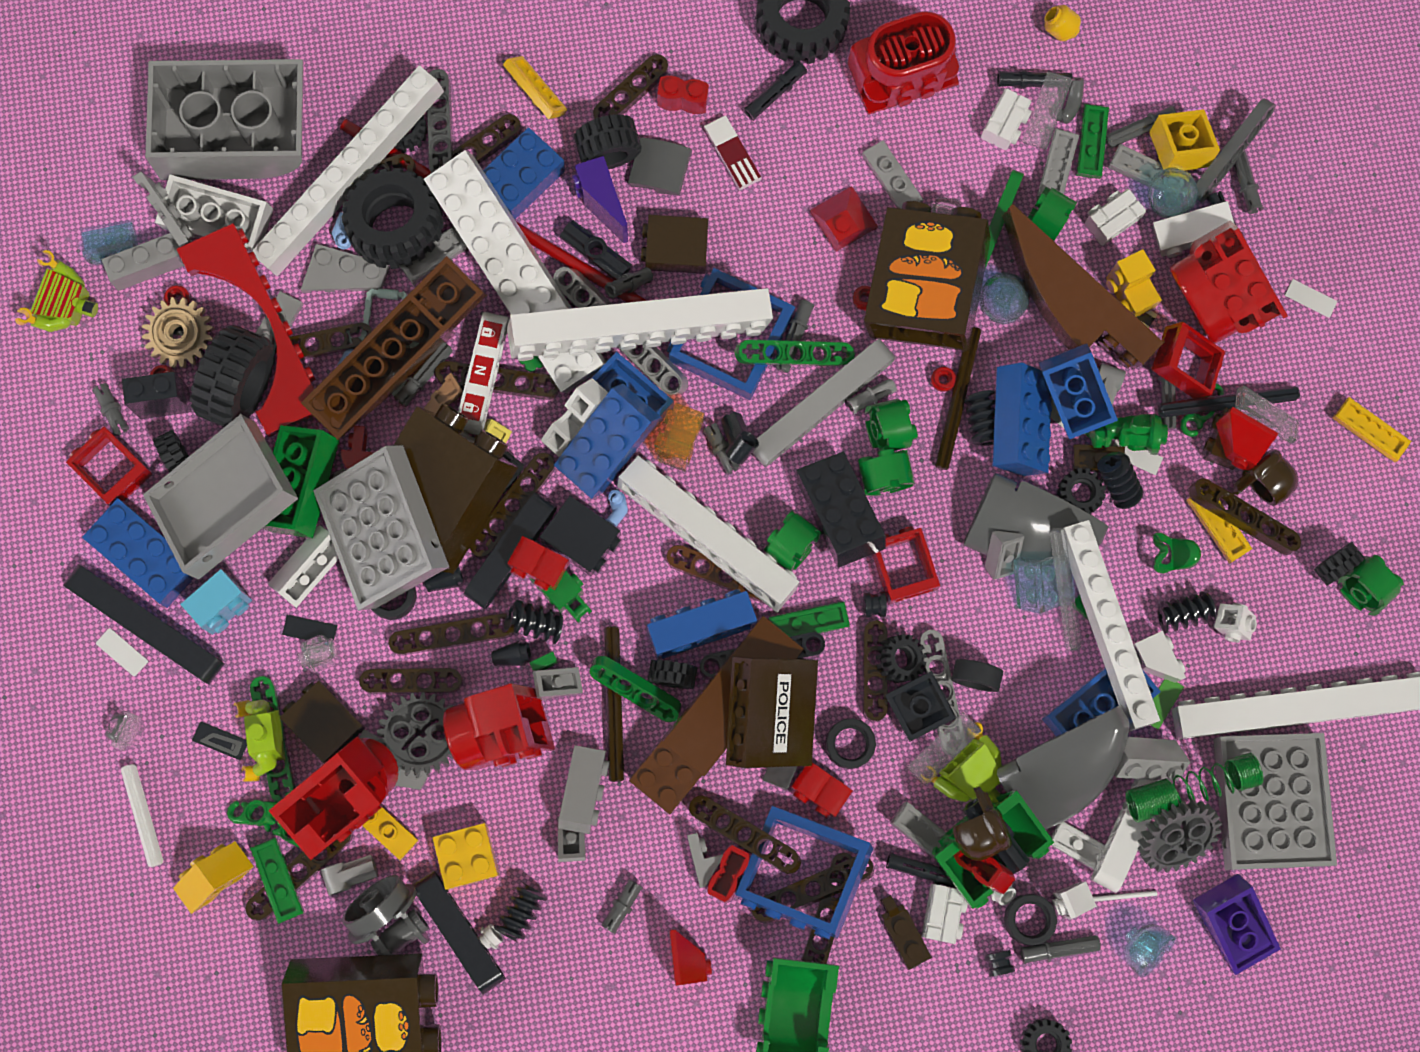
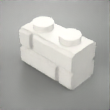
M1004 89L984 128L981 138L1003 150H1007L1011 143L1015 145L1022 132L1018 130L1020 124L1026 125L1032 113L1028 109L1031 100L1022 95H1017V93L1009 89Z
M1126 189L1122 193L1119 190L1114 192L1107 198V204L1102 207L1098 204L1087 213L1089 217L1085 221V226L1094 234L1100 245L1103 246L1139 221L1146 213V209L1136 200L1130 189Z
M931 884L922 938L956 944V939L961 940L963 924L959 922L961 912L966 913L968 903L958 889Z

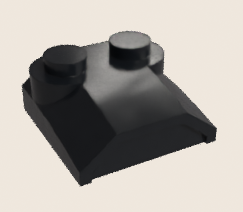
M932 671L885 694L909 742L956 718Z

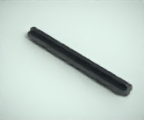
M1297 386L1203 397L1164 402L1158 405L1157 410L1162 418L1224 410L1225 408L1231 409L1232 407L1243 408L1296 401L1300 398V392Z

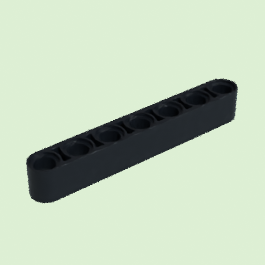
M80 564L76 566L63 584L68 590L206 684L210 685L224 666V662Z

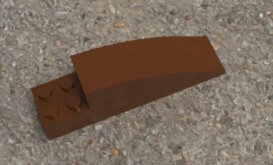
M1014 204L1008 208L1002 217L1018 271L1032 300L1058 339L1068 350H1071L1086 343L1090 347L1099 338L1098 343L1108 352L1112 350L1118 356V362L1125 368L1135 369L1144 365L1164 342Z
M446 256L301 404L339 440L354 425L358 424L407 380L408 376L411 377L444 342L446 343L455 334L453 329L487 294L451 258ZM412 342L419 343L414 348H410L409 346Z
M762 616L629 778V782L670 815L701 776H705L727 749L732 657L797 659L803 648L765 616Z

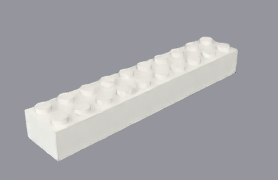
M464 150L424 178L426 184L511 315L572 309L471 153ZM586 350L584 354L575 356L570 355L569 352L559 353V356L555 358H544V355L538 356L559 390L563 393L570 392L594 376L606 363L603 355L596 353L595 350Z
M766 288L510 315L507 332L511 358H518V361L532 360L533 356L544 355V358H555L559 356V353L567 352L575 356L584 354L586 350H595L596 353L610 351V348L620 347L621 350H630L636 348V345L646 344V347H657L661 345V342L671 341V344L678 345L686 343L688 339L705 342L711 340V337L721 336L722 339L735 338L736 334L744 333L748 337L758 336L771 322L773 315L769 289Z

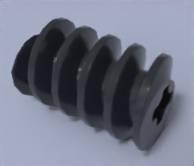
M994 390L979 391L969 395L964 400L965 404L969 406L966 408V413L971 416L967 421L968 424L973 425L969 428V433L974 435L971 438V443L974 445H994L995 419L992 416L995 415V409H991V406L995 405V399H989V396L996 393Z
M1113 452L1103 456L1098 461L1097 467L1114 505L1120 509H1129L1138 504L1143 498L1144 491L1129 456L1121 452Z
M1202 591L1199 595L1196 593L1191 594L1189 598L1181 596L1179 600L1172 598L1169 602L1166 600L1161 601L1157 615L1161 629L1166 634L1169 630L1168 625H1171L1174 631H1178V623H1181L1182 627L1187 629L1189 620L1194 627L1198 626V618L1201 619L1203 624L1208 623V616L1213 621H1216V608L1211 595L1206 591Z
M516 600L508 610L504 622V630H508L511 624H513L514 633H518L520 628L523 627L524 636H528L530 631L533 630L534 639H537L540 633H543V641L547 642L549 637L552 636V644H556L562 633L563 615L558 611L552 612L548 608L543 610L541 606L533 607L531 603L527 602L524 604L523 601Z
M522 882L525 885L524 888L515 887L516 892L520 896H510L509 898L514 906L504 907L509 915H500L498 917L503 926H493L496 931L515 942H518L517 938H526L522 929L530 930L532 928L527 919H537L532 910H542L538 900L547 901L548 899L545 894Z

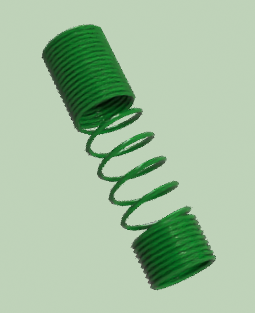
M1251 752L1227 759L1224 767L1219 763H1214L1211 771L1206 767H1201L1199 775L1193 771H1188L1186 780L1180 775H1175L1173 784L1165 778L1129 789L1125 794L1127 806L1132 818L1137 823L1150 820L1153 816L1160 817L1162 809L1168 812L1171 810L1172 804L1179 807V803L1182 802L1175 788L1177 777H1180L1186 784L1189 800L1193 799L1195 801L1192 789L1188 784V775L1193 773L1199 780L1204 800L1208 802V793L1201 780V771L1203 769H1206L1211 774L1216 795L1221 798V789L1214 776V767L1216 765L1224 770L1226 784L1232 794L1235 792L1234 787L1238 791H1244L1262 785L1264 777L1261 765L1256 756Z

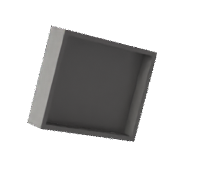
M242 414L143 494L182 572L198 580L298 499L257 424Z
M403 445L384 446L314 490L358 611L376 609L449 567Z
M1324 733L1224 736L1213 739L1215 763H1219L1224 767L1227 759L1251 752L1258 759L1264 777L1262 785L1244 791H1238L1234 787L1235 792L1232 794L1227 787L1224 770L1216 765V777L1222 793L1221 798L1218 797L1220 822L1222 823L1224 869L1246 870L1337 866Z

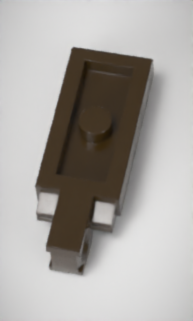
M891 895L882 898L880 901L886 913L881 915L884 920L883 924L907 970L931 959V954L903 904L897 906Z

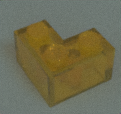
M675 403L673 410L668 409L663 422L667 426L664 433L659 432L654 445V452L657 453V462L686 472L695 449V442L702 427L705 413Z

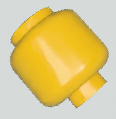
M1065 4L1051 7L1045 15V30L1061 42L1076 37L1080 31V16Z

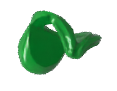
M1163 533L1153 534L1154 545L1160 550L1154 560V570L1157 573L1165 574L1173 570L1190 569L1200 561L1201 550L1195 541L1183 538H1170ZM1169 546L1171 551L1170 562L1168 564H1162V560L1168 554Z

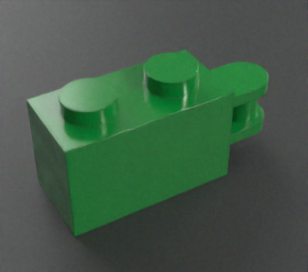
M565 571L555 590L549 588L547 591L538 588L558 612L562 613L566 610L577 623L581 622L580 618L583 615L592 612L589 606L581 599V596L584 594L581 587L584 584L574 573L569 575ZM529 578L530 581H531L532 583H534L535 580L532 579V578ZM577 601L580 605L572 610L569 606Z

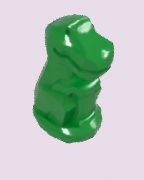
M1140 414L1117 418L1118 421L1085 433V436L1090 438L1093 448L1110 447L1112 439L1119 440V446H1127L1132 451L1148 450L1151 455H1157L1161 444L1166 445L1168 425L1162 424L1161 417L1156 414Z

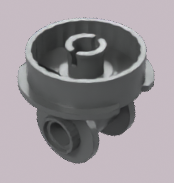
M390 875L362 892L350 904L342 917V923L349 930L348 939L351 943L361 944L373 939L370 943L377 955H397L406 948V945L413 943L416 939H419L423 944L430 941L426 932L429 929L428 924L415 908L411 911L408 909L416 897V888L411 884H404L398 875ZM393 918L395 920L398 919L396 922H394L392 925L386 928L383 932L380 930V928L386 925Z

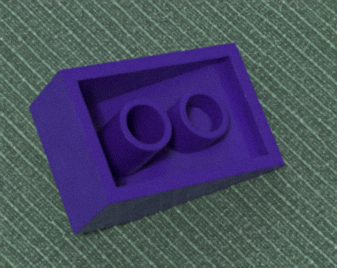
M604 156L576 164V174L572 175L577 199L582 198L584 206L623 243L628 242L627 222Z
M1239 874L1234 875L1193 899L1202 921L1235 975L1281 950L1253 886Z

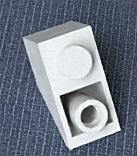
M1163 631L1133 644L1144 672L1174 683L1186 678L1184 674L1185 667L1179 658L1176 659L1172 651L1174 649L1173 643L1168 635H1164Z
M1086 881L1078 882L1053 893L1055 897L1052 900L1053 907L1057 915L1061 914L1063 918L1073 919L1097 907Z

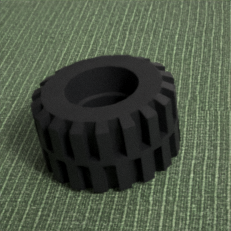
M606 115L593 119L578 128L574 134L581 163L604 156L608 169H613L630 162L642 150L634 120L628 115Z

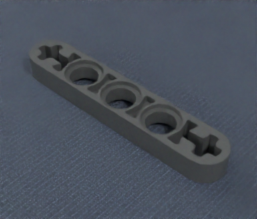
M435 69L429 73L436 80L442 79L440 85L444 92L438 99L446 101L445 105L441 108H435L432 105L427 110L429 168L431 173L440 168L439 160H443V163L446 164L454 158L451 83L448 74L442 69ZM438 121H445L447 123L445 128L441 130L434 129V125ZM438 143L447 144L446 150L442 152L434 150Z
M1265 98L1260 100L1197 181L1191 191V197L1201 203L1207 200V197L1211 195L1272 116L1276 107L1274 103Z

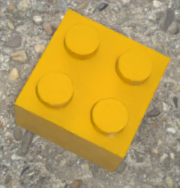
M1204 109L1158 115L1149 132L1164 173L1207 168L1220 151Z
M486 823L432 837L445 890L500 876Z

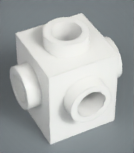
M1220 603L1214 628L1224 635V639L1236 643H1239L1240 640L1251 641L1252 633L1256 630L1257 626L1256 616L1248 610L1246 605Z

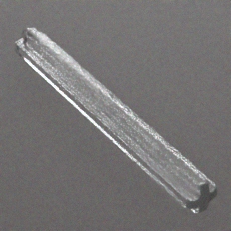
M1054 528L1049 534L1065 645L1067 650L1076 651L1081 648L1066 534L1063 528Z

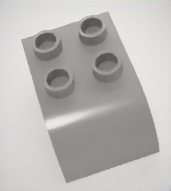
M303 59L149 61L145 158L160 180H168L169 175L188 180L265 179L282 176L296 170L302 163Z

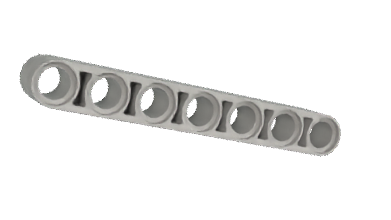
M561 267L554 273L553 280L560 291L578 308L612 304L578 270ZM569 272L572 275V281L567 286L564 283V277ZM588 290L590 297L584 303L581 296L583 291ZM642 344L643 351L640 355H637L634 349L621 350L666 394H682L688 388V379L685 374L657 347H646V344ZM655 359H658L661 363V369L657 373L652 369V363ZM673 376L679 381V386L676 390H673L669 384Z
M877 339L757 438L759 446L753 452L755 457L764 467L770 465L844 404L847 399H850L891 365L896 356L880 339Z

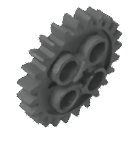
M424 692L421 693L420 699H416L414 693H411L409 701L401 696V705H397L394 702L391 703L393 712L384 710L387 720L380 719L379 725L383 729L377 730V736L383 738L377 741L384 744L393 753L398 764V770L402 767L405 768V776H408L411 770L415 771L416 778H419L421 771H425L427 777H430V769L433 768L439 774L440 765L443 764L448 768L450 766L448 757L451 759L453 757L446 738L435 740L432 735L437 731L444 732L443 716L446 709L453 707V705L445 708L444 698L437 703L435 694L430 699H426ZM422 712L429 716L425 721L415 719V716ZM435 719L439 720L438 723L431 725ZM401 729L408 731V735L405 738H397L394 734ZM416 732H419L420 734L425 732V737H416ZM410 744L406 750H402V747ZM417 748H422L426 751L422 757H415L412 755V752Z
M1191 800L1188 805L1185 801H1182L1179 807L1172 804L1170 811L1167 812L1165 809H1162L1160 817L1153 816L1154 823H1146L1148 830L1140 833L1143 838L1138 840L1140 844L1138 850L1144 862L1151 869L1155 868L1157 872L1164 869L1168 873L1172 867L1175 871H1178L1181 865L1188 868L1190 861L1197 863L1198 856L1205 857L1204 851L1206 849H1213L1211 842L1219 840L1216 835L1222 832L1219 828L1222 825L1219 820L1220 817L1209 804L1205 805L1203 801L1196 803L1194 800Z

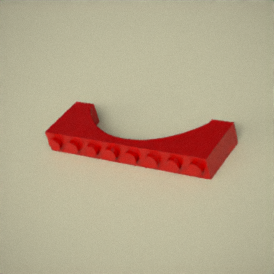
M234 223L177 248V251L187 272L191 276L196 274L211 276L240 288L260 305L269 319L277 347L276 373L270 393L263 407L256 411V414L266 434L271 437L279 433L280 425L292 427L314 417L301 402L315 389L312 381H315L316 378L310 366L305 368L301 361V358L305 356L299 344H293L290 335L294 333L288 321L282 322L279 315L282 308L277 298L271 299L267 291L271 286L265 274L260 276L256 268L260 263L254 251L248 252L245 243L249 241L242 228L237 229Z

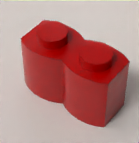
M676 76L660 77L657 106L668 111L682 109L690 114H704L707 108L709 84L697 79L684 81Z
M522 536L507 564L512 568L510 571L512 574L521 579H524L526 576L535 580L533 583L535 586L547 591L549 588L556 589L570 562L562 555Z
M812 763V766L804 767L791 787L795 791L793 793L795 798L804 804L807 801L817 806L815 811L826 819L829 816L835 818L853 792L848 786L814 763Z
M731 845L721 858L720 870L712 876L709 882L708 894L726 904L734 898L739 886V879L743 877L749 864L750 854Z
M961 851L954 855L956 862L961 867L973 873L980 883L997 893L1005 894L1015 881L1012 871L996 861L993 856L985 860L976 861L966 857Z

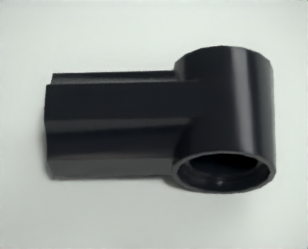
M733 412L726 414L721 419L722 427L729 443L725 451L729 459L734 463L744 464L759 446V442L752 433L748 432L741 413Z

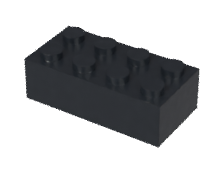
M844 451L796 470L798 486L838 568L886 549V535Z

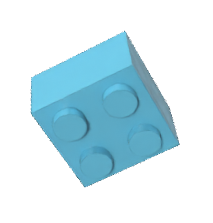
M220 569L180 605L202 629L213 635L225 630L229 625L228 621L235 615L240 616L249 608L248 604L252 599L231 576Z

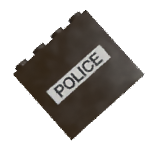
M732 657L726 749L727 766L739 768L812 766L818 660L804 658L754 659Z

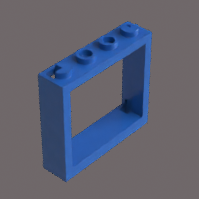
M713 268L711 274L706 273L700 287L703 289L700 295L711 294L716 283L735 292L756 290L758 288ZM769 294L771 308L781 314L768 340L780 341L794 315L795 306ZM670 342L667 352L670 353L669 360L673 364L748 400H751L768 366L755 364L746 383L682 353L681 350L685 343L673 345ZM768 346L765 351L766 356L771 359L776 349L773 346Z
M772 806L762 828L769 835L772 836L776 824H780L857 854L831 922H825L749 892L762 861L753 854L750 857L749 864L735 895L741 900V905L751 910L759 907L766 910L765 915L780 920V917L789 919V924L796 928L804 930L807 926L814 929V934L821 938L830 939V936L838 939L872 854L873 847L867 841ZM764 841L760 845L759 851L761 854L765 853L769 841Z

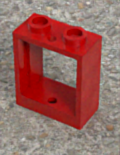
M1184 322L1165 326L1161 339L1164 343L1158 348L1152 371L1193 399L1212 395L1226 351ZM1184 346L1202 358L1195 379L1178 368Z
M105 426L95 430L89 436V441L82 447L74 449L66 461L109 506L117 498L124 502L153 475ZM111 441L135 466L106 492L82 467Z
M906 527L899 530L898 535L891 537L889 533L885 534L886 548L914 540L926 576V580L892 589L881 552L872 554L883 590L886 592L888 605L938 590L941 585L922 528Z

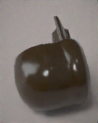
M1271 449L1262 456L1256 466L1249 471L1244 470L1242 472V477L1233 484L1230 493L1238 495L1248 486H1251L1262 500L1269 505L1275 506L1288 499L1296 490L1299 480L1298 474L1279 450Z
M977 786L973 789L984 814L954 826L953 834L956 844L966 857L981 861L1009 849L1012 840L1000 812L994 808L988 793L984 792L980 786Z

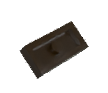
M1074 444L1072 446V470L1075 471L1077 468H1082V471L1087 468L1091 469L1090 472L1100 473L1097 467L1098 461L1109 453H1125V447L1102 446V448H1093L1092 445Z

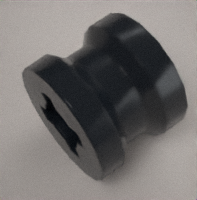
M880 591L878 594L864 592L863 611L865 618L872 615L886 617L887 600L885 591Z
M1010 950L984 955L985 961L989 963L990 967L988 970L989 977L1015 972V968L1009 959L1011 957Z

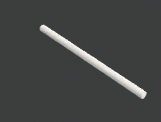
M1157 891L1093 896V899L1097 902L1157 896Z

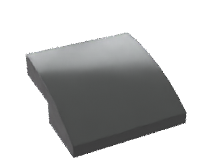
M641 137L642 150L634 159L628 183L631 187L654 189L659 194L680 196L692 153L691 148L667 141Z

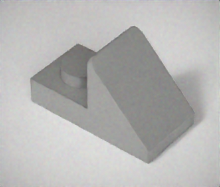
M579 667L533 672L536 695L540 700L545 701L554 697L583 693Z
M558 829V862L585 861V833Z
M698 833L687 835L699 887L703 888L706 887L721 862L723 854L704 859L703 854L708 853L704 837L699 838Z

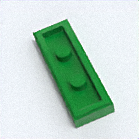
M1085 104L1083 107L1076 176L1101 179L1109 107Z
M844 601L768 618L769 621L789 637L810 632L821 634L850 627Z
M273 838L251 847L252 855L278 924L304 914L305 911L278 839Z

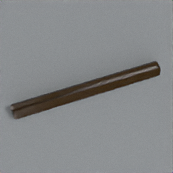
M978 327L973 329L970 350L962 351L935 467L941 470H948L965 403L964 400L967 395L980 340L981 329Z
M616 626L605 627V656L620 664L619 628ZM606 687L608 761H610L608 776L611 782H621L624 780L622 696Z

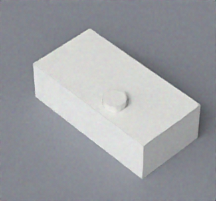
M169 175L165 188L168 195L165 199L169 205L172 203L181 214V217L178 218L182 226L187 225L195 238L199 239L234 223L237 229L242 228L249 241L245 245L248 252H251L265 237L273 212V208L267 202ZM161 212L158 213L155 223L168 230L161 219L163 214Z

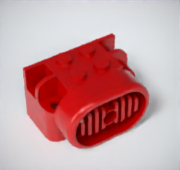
M928 11L913 13L880 25L870 37L861 39L852 45L847 64L868 115L897 105L903 107L910 104L912 100L918 98L927 99L936 92L959 85L957 78L959 63L955 56L956 36L951 24L943 15Z
M1231 220L1195 240L1190 247V255L1170 267V273L1206 336L1214 344L1236 332L1247 333L1257 327L1262 328L1265 326L1264 323L1279 315L1283 319L1288 317L1240 229Z
M510 683L463 699L464 703L449 707L443 716L444 733L450 753L456 764L464 770H479L492 765L494 767H508L517 764L516 759L527 758V760L542 756V751L555 750L543 702L537 698L536 689Z
M357 736L274 805L269 812L307 857L312 860L336 839L339 843L344 841L356 828H360L382 808L380 804L389 795L388 793L393 790L398 780L399 770L397 761L393 753L381 742Z

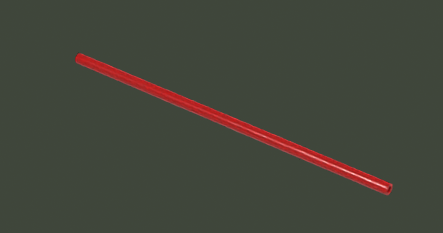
M345 119L340 126V130L352 137H355L362 129L348 119ZM393 148L386 157L389 158L404 153ZM405 160L401 161L402 167L407 170V166L410 163H406ZM414 160L417 176L426 178L431 174L429 168ZM517 222L530 244L565 266L578 270L588 280L605 289L606 283L614 281ZM626 292L617 296L626 303L647 301L634 292Z

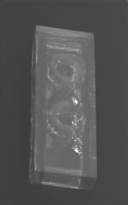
M1047 72L1022 141L1024 144L1047 150L1072 82L1070 77Z
M1243 385L1237 389L1236 409L1279 433L1277 436L1292 444L1298 440L1299 420Z
M962 712L907 768L926 786L981 730Z

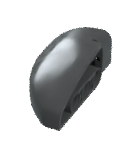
M995 473L988 483L963 543V546L985 554L987 558L992 532L1002 531L1023 534L1024 541L1018 565H1050L1068 561L1059 537V533L1064 527L1089 520L1097 544L1100 546L1108 530V525L1069 502L1028 482L1022 481L1019 487L1016 488L1017 482Z
M1121 705L1040 744L998 768L997 775L1006 793L1017 790L1045 830L1083 811L1106 789L1122 760L1129 733V720Z

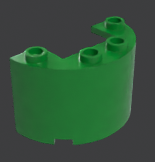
M1010 791L997 796L998 802L992 804L1014 833L1013 838L1028 858L1039 859L1049 852L1048 847L1054 841L1018 791ZM965 816L963 819H961V820H960L958 823H956L954 826L959 825V824H961V823H963V822L968 821V820H969L968 817ZM952 827L938 841L941 847H934L932 855L972 909H978L989 901L988 896L993 891L980 883L973 873L964 869L956 862L954 855L960 849L956 844ZM994 855L995 860L1001 863L998 857Z
M773 957L772 961L767 960L765 977H768V981H763L761 997L766 998L765 1008H759L758 1024L763 1025L762 1041H757L756 1052H829L828 1034L833 993H836L839 965Z

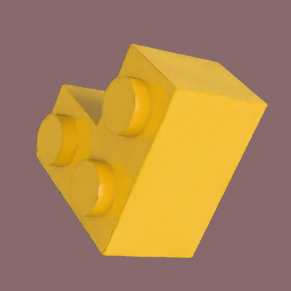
M1144 249L1118 261L1106 277V285L1109 291L1115 294L1118 301L1136 317L1156 308L1162 301L1150 280V277L1156 270Z
M236 841L227 846L220 844L210 852L211 855L208 857L204 855L199 856L190 863V868L178 876L180 881L173 889L191 914L211 903L224 889L243 879L254 867Z

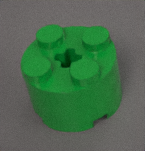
M1045 187L1035 204L1038 210L1033 207L1028 218L1055 241L1067 222L1071 211L1074 210L1077 201L1053 187L1051 189Z
M896 398L866 407L865 414H869L870 417L869 421H865L866 430L873 449L879 448L878 455L879 452L888 449H894L895 452L911 447L913 439H917L918 434L916 426L911 424L910 406L907 400L901 401Z
M888 449L879 452V457L873 458L868 456L858 459L859 471L866 496H880L881 492L895 493L911 488L915 484L907 450L894 452V449Z
M791 511L784 519V526L781 530L775 529L767 539L769 543L764 548V551L770 554L783 568L793 571L810 554L813 546L811 542L817 543L822 532L801 515Z
M1374 554L1372 557L1364 556L1365 559L1359 565L1338 579V584L1342 582L1343 587L1340 591L1345 599L1359 611L1362 609L1370 611L1368 615L1371 616L1378 615L1399 595L1404 584L1402 578L1394 574L1385 565V561L1380 556Z

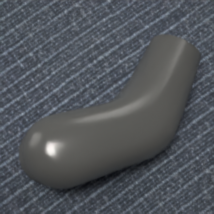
M1074 77L1071 79L1065 109L1059 108L1056 110L1057 121H1063L1064 124H1068L1076 116L1083 100L1084 78Z

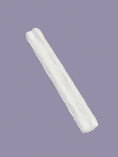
M129 764L121 768L122 777L149 867H156L163 863V857L135 764Z

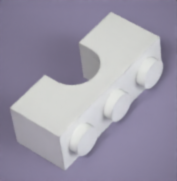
M593 378L577 387L564 405L568 410L562 417L551 424L541 441L560 457L608 392Z

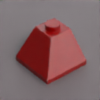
M852 186L810 210V213L835 252L878 228V225Z
M1234 407L1216 422L1226 458L1231 460V463L1241 470L1249 471L1256 466L1279 434Z
M671 929L670 940L675 986L706 982L707 975H712L710 958L705 959V954L678 931Z

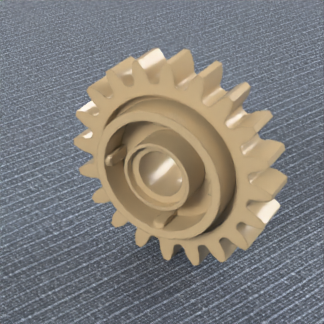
M171 297L170 305L162 300L161 310L153 306L152 310L155 315L145 316L151 322L149 325H142V328L149 331L148 334L142 335L143 339L150 340L145 345V348L148 350L154 349L151 357L158 358L161 356L159 363L163 365L168 360L172 368L176 367L178 361L182 368H186L187 360L192 365H196L195 356L203 358L202 350H206L208 347L206 342L213 339V337L208 335V332L214 331L215 328L206 325L212 318L210 316L202 317L206 310L203 307L196 310L197 303L195 301L188 305L187 299L182 297L178 304L177 300ZM177 327H183V336L179 339H174L173 331Z

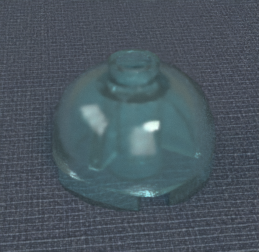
M1173 167L1163 169L1154 175L1147 191L1150 207L1157 215L1166 219L1190 212L1196 204L1198 196L1197 184L1193 176L1187 171L1185 172Z
M1008 272L997 273L989 278L981 288L979 298L980 309L993 322L1000 324L1013 323L1022 317L1028 308L1030 300L1029 289L1025 281L1016 274Z
M1145 924L1139 929L1133 927L1125 936V939L1128 941L1124 948L1125 960L1136 974L1141 978L1146 977L1162 962V956L1165 952H1170L1177 938L1159 925Z

